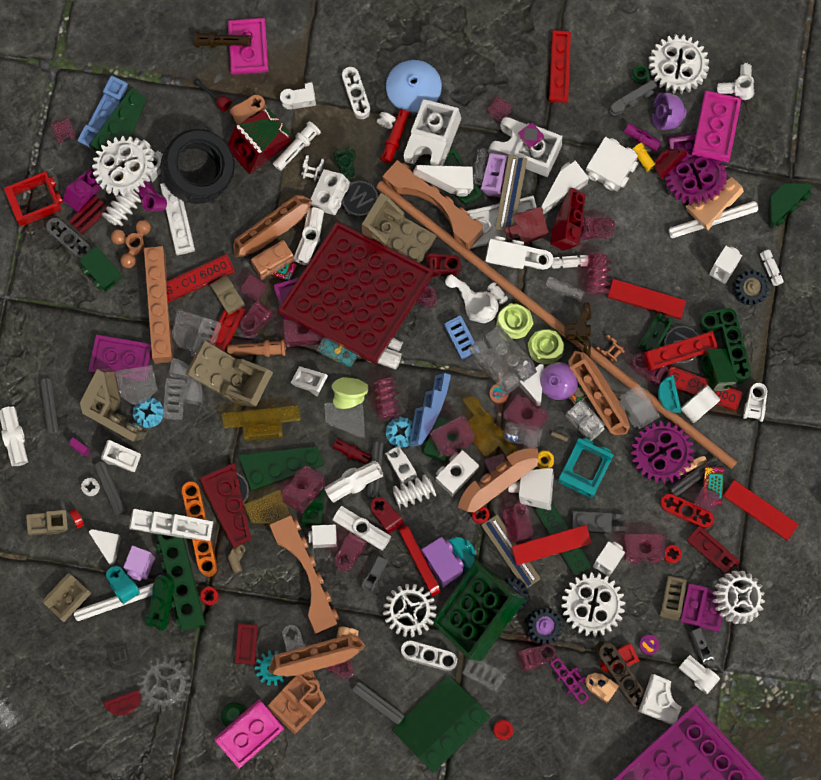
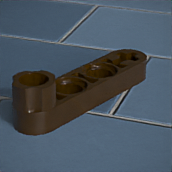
M599 642L596 645V655L601 659L629 703L639 710L641 705L635 704L637 699L631 693L636 692L639 697H644L645 691L616 647L609 642ZM605 647L609 649L607 655H603ZM617 662H620L623 666L620 673L613 672V665ZM626 679L633 680V687L631 689L624 688L623 683Z

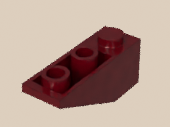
M569 188L552 227L551 245L563 251L579 246L586 194L574 188Z

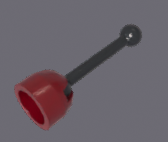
M199 79L194 80L195 86L201 87L216 99V106L219 110L226 112L232 105L231 99L226 96L218 97L205 87Z

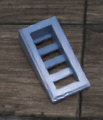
M461 316L444 324V328L462 360L479 351ZM458 324L460 325V327L454 329L453 331L451 330L452 327ZM461 331L464 332V334L455 338L454 335L458 334ZM465 338L468 339V341H466V342H464V343H462V344H460V345L458 344L459 341H461V340H463V339H465ZM471 345V348L462 352V348Z

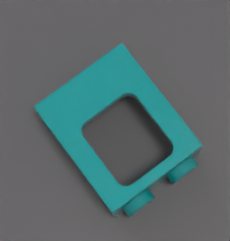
M579 438L558 479V483L593 499L614 455L606 447L601 446L599 448L593 445L594 442L591 440ZM582 450H587L602 458V463L593 480H588L573 472V467Z

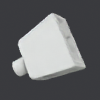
M553 468L531 470L521 477L520 481H516L509 486V492L519 493L521 504L551 510L554 480Z

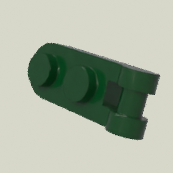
M159 575L155 578L149 614L145 618L146 626H155L156 629L164 631L167 627L174 589V581L169 575Z

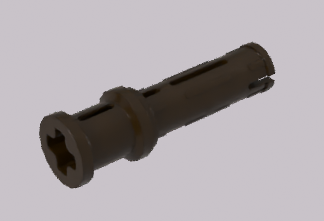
M196 31L194 35L196 48L200 46L215 48L217 45L251 47L252 42L251 35H221L212 31L211 33Z

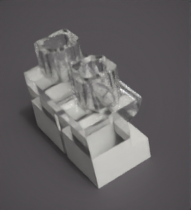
M582 399L565 415L576 428L579 427L580 433L591 441L604 431L605 424Z

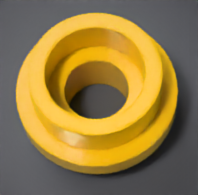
M540 451L538 453L537 467L539 469L551 468L554 464V456L549 451ZM547 458L548 463L543 464L541 459Z

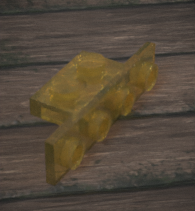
M470 396L463 400L474 416L462 426V429L485 457L489 456L499 446L507 456L518 451L516 445L505 437V432L493 422V417L481 407L482 404L477 398Z
M299 405L222 413L224 428L243 427L244 441L283 437L282 422L301 420Z

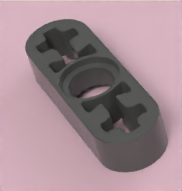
M52 218L47 222L46 228L49 234L77 259L80 260L84 256L76 248L77 244L80 248L85 249L87 253L91 250L90 246L60 219ZM53 224L58 225L62 231L61 235L56 229L53 230ZM67 235L74 236V241L71 244L64 242V238Z

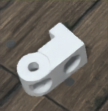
M306 83L305 89L283 90L280 94L282 106L290 110L316 106L313 84Z
M399 446L385 453L400 483L406 485L409 480L413 481L417 478L416 471Z

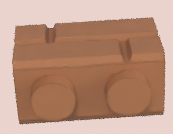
M284 240L251 259L252 266L261 280L285 267V264L288 265L294 261L293 254Z

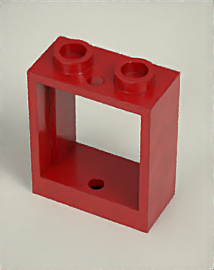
M46 171L4 188L20 227L62 210L60 204L63 203L60 193H55L53 187H56L53 176L49 177ZM46 183L54 204L24 215L16 195Z

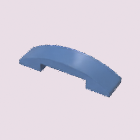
M110 77L103 90L104 95L89 124L85 125L77 140L79 143L90 147L89 143L124 97L128 83L116 77Z

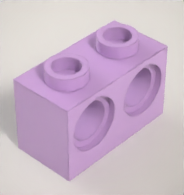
M490 153L481 186L482 191L487 196L501 198L508 156Z
M132 546L123 568L127 571V575L130 578L141 581V578L147 580L155 557L151 552Z

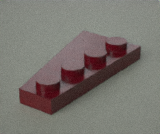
M235 463L201 477L199 481L232 548L234 549L251 541Z

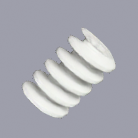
M133 190L132 195L128 191L124 197L117 195L115 197L117 202L112 201V207L106 208L108 214L102 212L101 215L112 225L123 226L121 219L128 220L125 214L132 215L133 213L130 208L137 209L138 207L135 202L142 203L139 195Z
M422 475V482L417 477L415 478V484L411 480L408 481V487L404 483L400 484V490L397 486L393 487V494L400 510V504L407 508L408 501L415 505V498L422 502L423 495L427 499H429V493L436 497L432 482L426 475Z

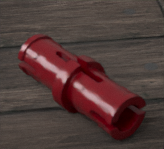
M340 438L336 439V443L332 447V449L347 455L348 459L351 460L353 458L364 465H367L372 457L371 454L358 449L355 444L352 446L340 440Z

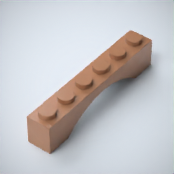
M397 160L382 176L383 182L398 194L418 196L437 206L448 219L453 230L454 239L466 249L470 250L484 234L483 225L480 221L470 218L466 210L456 207L454 202L448 196H442L434 185L430 186L425 180L413 175L411 168L406 163H400Z
M163 246L144 248L152 359L155 364L174 362L167 296L166 253Z
M289 516L270 524L277 544L291 552L303 565L308 575L311 586V605L308 617L315 634L336 626V621L339 620L338 614L335 609L331 610L329 602L332 600L328 591L324 592L321 584L324 583L320 572L315 573L313 566H316L312 554L308 556L306 552L308 544L305 537L300 538L298 530H301L297 519L293 520Z

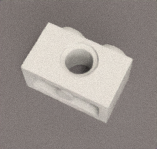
M463 450L459 454L457 452L454 453L449 459L450 463L446 467L442 466L436 472V482L452 497L479 470V465ZM453 468H458L461 470V474L453 476L450 471Z

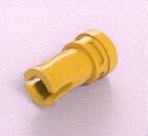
M643 143L636 145L633 150L638 155L637 159L646 171L651 170L655 167L656 163L647 153Z

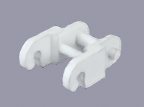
M306 155V160H304L303 164L304 173L302 172L301 175H303V179L310 177L314 178L316 182L319 179L318 174L322 172L324 159H321L319 167L313 168L308 166L309 156ZM307 170H314L316 173L315 175L307 173Z

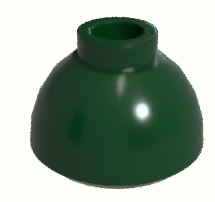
M231 702L225 705L221 711L223 725L228 727L247 710L246 707L238 702Z

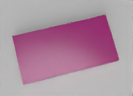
M705 90L692 151L693 155L729 163L742 98Z

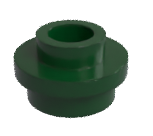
M643 65L635 66L631 72L633 81L640 84L648 81L650 77L649 69ZM642 73L644 76L638 77L637 74Z

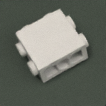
M605 137L586 167L585 173L591 180H598L607 189L618 192L620 187L624 188L627 184L629 172L635 171L638 162H636L638 155L633 149L624 148L619 145L617 140Z

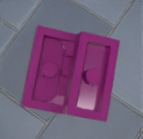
M689 584L681 622L720 633L723 617L719 616L721 610L715 609L718 603L713 602L714 599H717V596L712 594L714 590Z

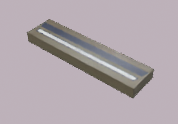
M513 155L508 157L495 230L504 231L505 227L516 223L514 214L518 212L527 158Z
M498 515L481 525L517 579H521L527 585V589L541 580L530 562L516 565L511 546L517 545V543Z

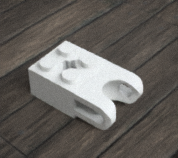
M423 99L404 152L405 163L415 164L419 156L429 154L431 155V166L444 165L461 121L459 108Z
M508 117L503 118L500 124L501 130L509 135L511 139L506 142L493 141L488 149L489 152L508 157L513 155L527 158V170L548 177L562 147V136L537 127L544 135V139L529 149L518 137V132L528 126L529 123L524 124Z
M494 236L493 239L488 241L484 262L516 269H523L524 266L548 269L553 263V255L550 252L524 246L522 241L512 240V243L505 242L506 238ZM541 255H544L546 257V263L544 265L539 263V257Z

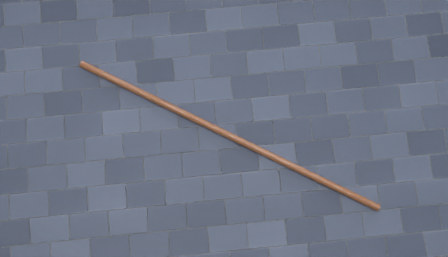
M383 181L379 182L376 188L380 192L388 196L404 211L565 337L563 323L472 251L457 242L453 236ZM569 340L584 352L582 344L577 340ZM591 346V359L672 423L677 424L681 430L684 429L687 435L730 469L736 465L737 461L678 414L664 409L654 395Z

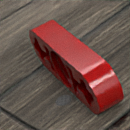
M666 494L660 501L663 511L697 527L701 526L703 529H708L714 523V516L710 511L678 496ZM669 499H672V503L676 506L679 502L682 503L678 509V513L675 512L676 507L670 506V508H667V503L664 502V500L668 501ZM685 506L690 507L693 511L689 517L682 514V508ZM696 510L699 511L698 516L704 517L705 515H707L710 523L706 522L705 524H702V519L698 517L696 518V521L693 520L694 516L696 515Z

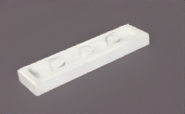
M162 183L160 186L162 194L167 200L166 212L176 255L194 252L195 248L184 202L173 196L174 194L168 191L165 183Z

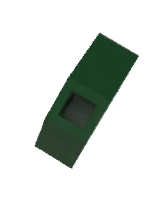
M784 183L771 195L768 201V219L771 230L775 226H781L786 220L785 216L788 213L792 215L799 207L797 204L801 200L805 202L812 195L810 191L813 185Z

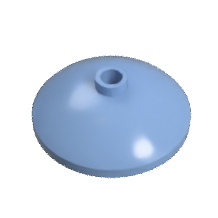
M420 60L404 61L395 66L388 75L386 81L387 96L396 108L407 110L410 113H418L423 99L432 102L438 101L441 94L440 76L426 62ZM411 80H416L417 83L412 84Z

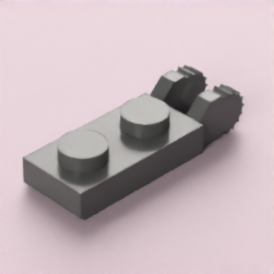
M652 80L613 103L609 109L611 116L616 117L623 113L625 107L632 108L639 103V99L643 97L647 99L654 95L657 87L656 83Z
M573 511L572 528L586 524L589 533L627 532V527H612V520L625 521L627 520V515Z

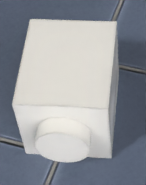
M336 525L312 526V531H309V543H313V548L337 547Z

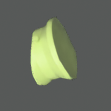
M511 303L498 312L496 327L504 337L510 339L523 338L533 326L530 310L519 304Z
M551 329L534 332L527 343L530 356L537 363L550 365L557 362L563 356L564 342L559 334Z
M342 377L337 379L331 387L335 393L333 404L336 408L347 409L361 404L365 399V394L368 392V384L354 378Z

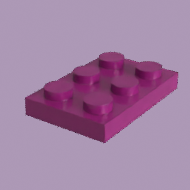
M96 335L88 372L95 374L97 369L109 368L115 371L116 378L146 382L152 354L151 344Z

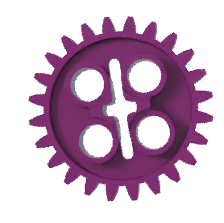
M687 152V155L666 175L665 181L667 190H670L671 196L675 195V200L681 198L683 204L688 200L689 205H692L693 201H696V204L699 205L700 201L703 200L707 204L708 198L713 201L714 195L720 196L719 190L724 191L727 173L725 165H722V161L693 154L689 155ZM691 165L694 167L696 177L693 175ZM696 178L697 180H699V185L702 190L698 188Z
M660 421L659 427L653 422L652 429L645 426V433L639 431L641 438H634L638 444H632V448L636 451L631 452V456L637 457L632 462L633 464L639 463L636 466V470L642 469L641 476L648 474V481L652 477L655 478L656 484L659 479H662L663 484L666 483V479L673 483L674 476L680 480L679 473L681 472L686 475L685 467L691 468V464L688 461L694 460V457L690 456V454L694 453V449H689L693 442H687L690 436H683L684 429L677 431V424L671 428L670 422L667 423V426H663V422ZM663 436H669L671 441L664 444L660 439ZM674 443L678 444L676 447L670 448ZM652 446L655 450L653 453L647 454L644 448ZM659 450L666 451V456L663 454L659 455ZM679 452L682 456L680 459L675 460L671 457V454ZM655 456H658V457H656L653 461L648 462L649 459L654 458ZM657 462H663L665 467L658 470L654 465Z

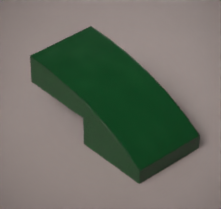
M306 484L302 526L312 527L321 525L325 486Z

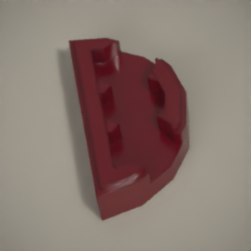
M677 148L678 150L669 151L667 149L656 159V171L661 179L687 155L686 150Z
M141 689L102 703L114 715H129L140 705Z

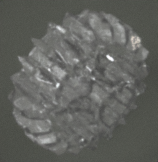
M166 657L163 658L162 664L158 658L156 659L157 665L155 666L152 662H149L148 664L151 669L148 670L144 667L143 671L146 672V675L139 674V677L144 679V682L137 683L138 686L144 687L138 690L139 694L145 693L141 699L143 701L149 699L147 702L149 707L155 703L154 710H158L161 705V711L163 712L166 710V705H168L170 710H173V703L180 707L181 705L178 700L186 701V698L182 696L183 693L190 694V691L186 690L185 687H191V683L185 682V680H189L191 677L190 675L183 676L187 669L179 670L182 663L179 662L174 666L175 659L173 658L169 664ZM167 668L174 670L176 673L164 677L159 670ZM154 674L157 682L152 687V690H149V681ZM159 676L166 682L169 681V684H167L169 691L163 687L160 688L162 684L160 683ZM180 678V688L175 695L172 686ZM165 692L170 699L157 700L153 696Z

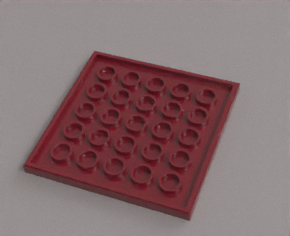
M336 222L277 312L376 365L434 275V270Z

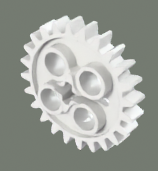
M675 35L674 40L668 36L667 42L662 39L660 45H655V50L651 52L652 57L649 58L651 64H649L648 68L652 70L650 76H656L654 82L660 81V88L665 85L666 92L672 88L673 94H675L676 89H679L682 94L684 89L689 93L691 86L697 89V83H703L702 78H706V72L709 70V67L706 66L709 63V59H705L707 52L702 53L704 47H697L699 41L692 43V37L687 41L685 40V35L681 39ZM679 50H683L678 79H675ZM667 52H673L675 56L671 57ZM691 55L694 59L689 60L685 56ZM670 69L673 73L668 74L664 70ZM688 72L691 76L686 77L682 73Z
M122 136L121 141H118L115 137L114 143L108 140L107 147L101 145L103 151L96 152L99 158H93L97 164L92 165V168L96 170L93 172V175L97 177L96 181L102 189L106 188L109 194L113 191L115 196L120 192L124 197L127 191L132 195V190L135 189L139 192V186L146 187L143 182H150L147 175H153L150 168H154V164L151 162L153 161V157L150 155L151 152L149 149H146L144 143L140 144L138 139L133 142L132 137H129L126 141L124 136ZM125 152H131L130 155L123 156ZM110 161H114L112 166H107ZM134 167H140L137 171H132ZM119 176H123L122 180L116 181Z
M590 573L589 578L583 574L582 581L576 577V585L571 582L569 583L571 590L565 589L564 592L568 596L562 597V600L566 601V603L562 604L561 608L567 609L563 616L569 615L566 623L573 622L571 629L579 627V634L582 630H585L586 636L592 632L593 636L596 637L598 631L604 636V629L610 633L612 631L610 625L618 626L615 620H622V617L618 614L625 612L624 609L620 608V606L625 605V602L620 601L624 594L617 593L620 587H613L615 581L608 583V576L602 580L600 573L597 578H594L593 573ZM584 588L588 589L591 596L584 598L581 596L580 591ZM598 588L595 604L598 606L595 607L592 621L589 622L591 605L588 603L592 602L594 589ZM607 593L610 601H601L600 594ZM582 607L586 610L587 615L580 617L577 615L576 610ZM603 612L606 615V620L598 621L596 613Z

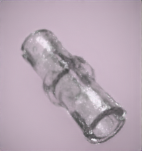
M485 148L477 150L476 161L473 164V183L476 185H482L487 167L489 152Z
M549 276L545 288L560 293L563 297L565 295L579 302L585 290L570 285L567 281L562 282Z

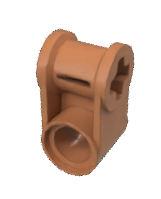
M253 95L244 102L235 105L229 112L237 125L259 114L260 111L266 110V105L261 96Z

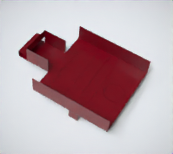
M542 206L514 214L516 224L504 228L507 239L519 236L520 241L524 242V244L550 236Z

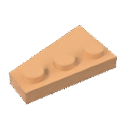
M732 177L726 180L724 191L719 190L720 196L714 195L713 201L708 198L707 204L702 200L699 205L696 204V201H693L692 205L688 204L686 206L687 212L707 231L712 227L711 223L722 216V211L726 207H730L744 192L743 187Z

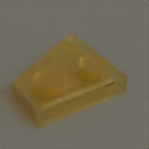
M280 490L244 505L251 523L272 524L291 516Z

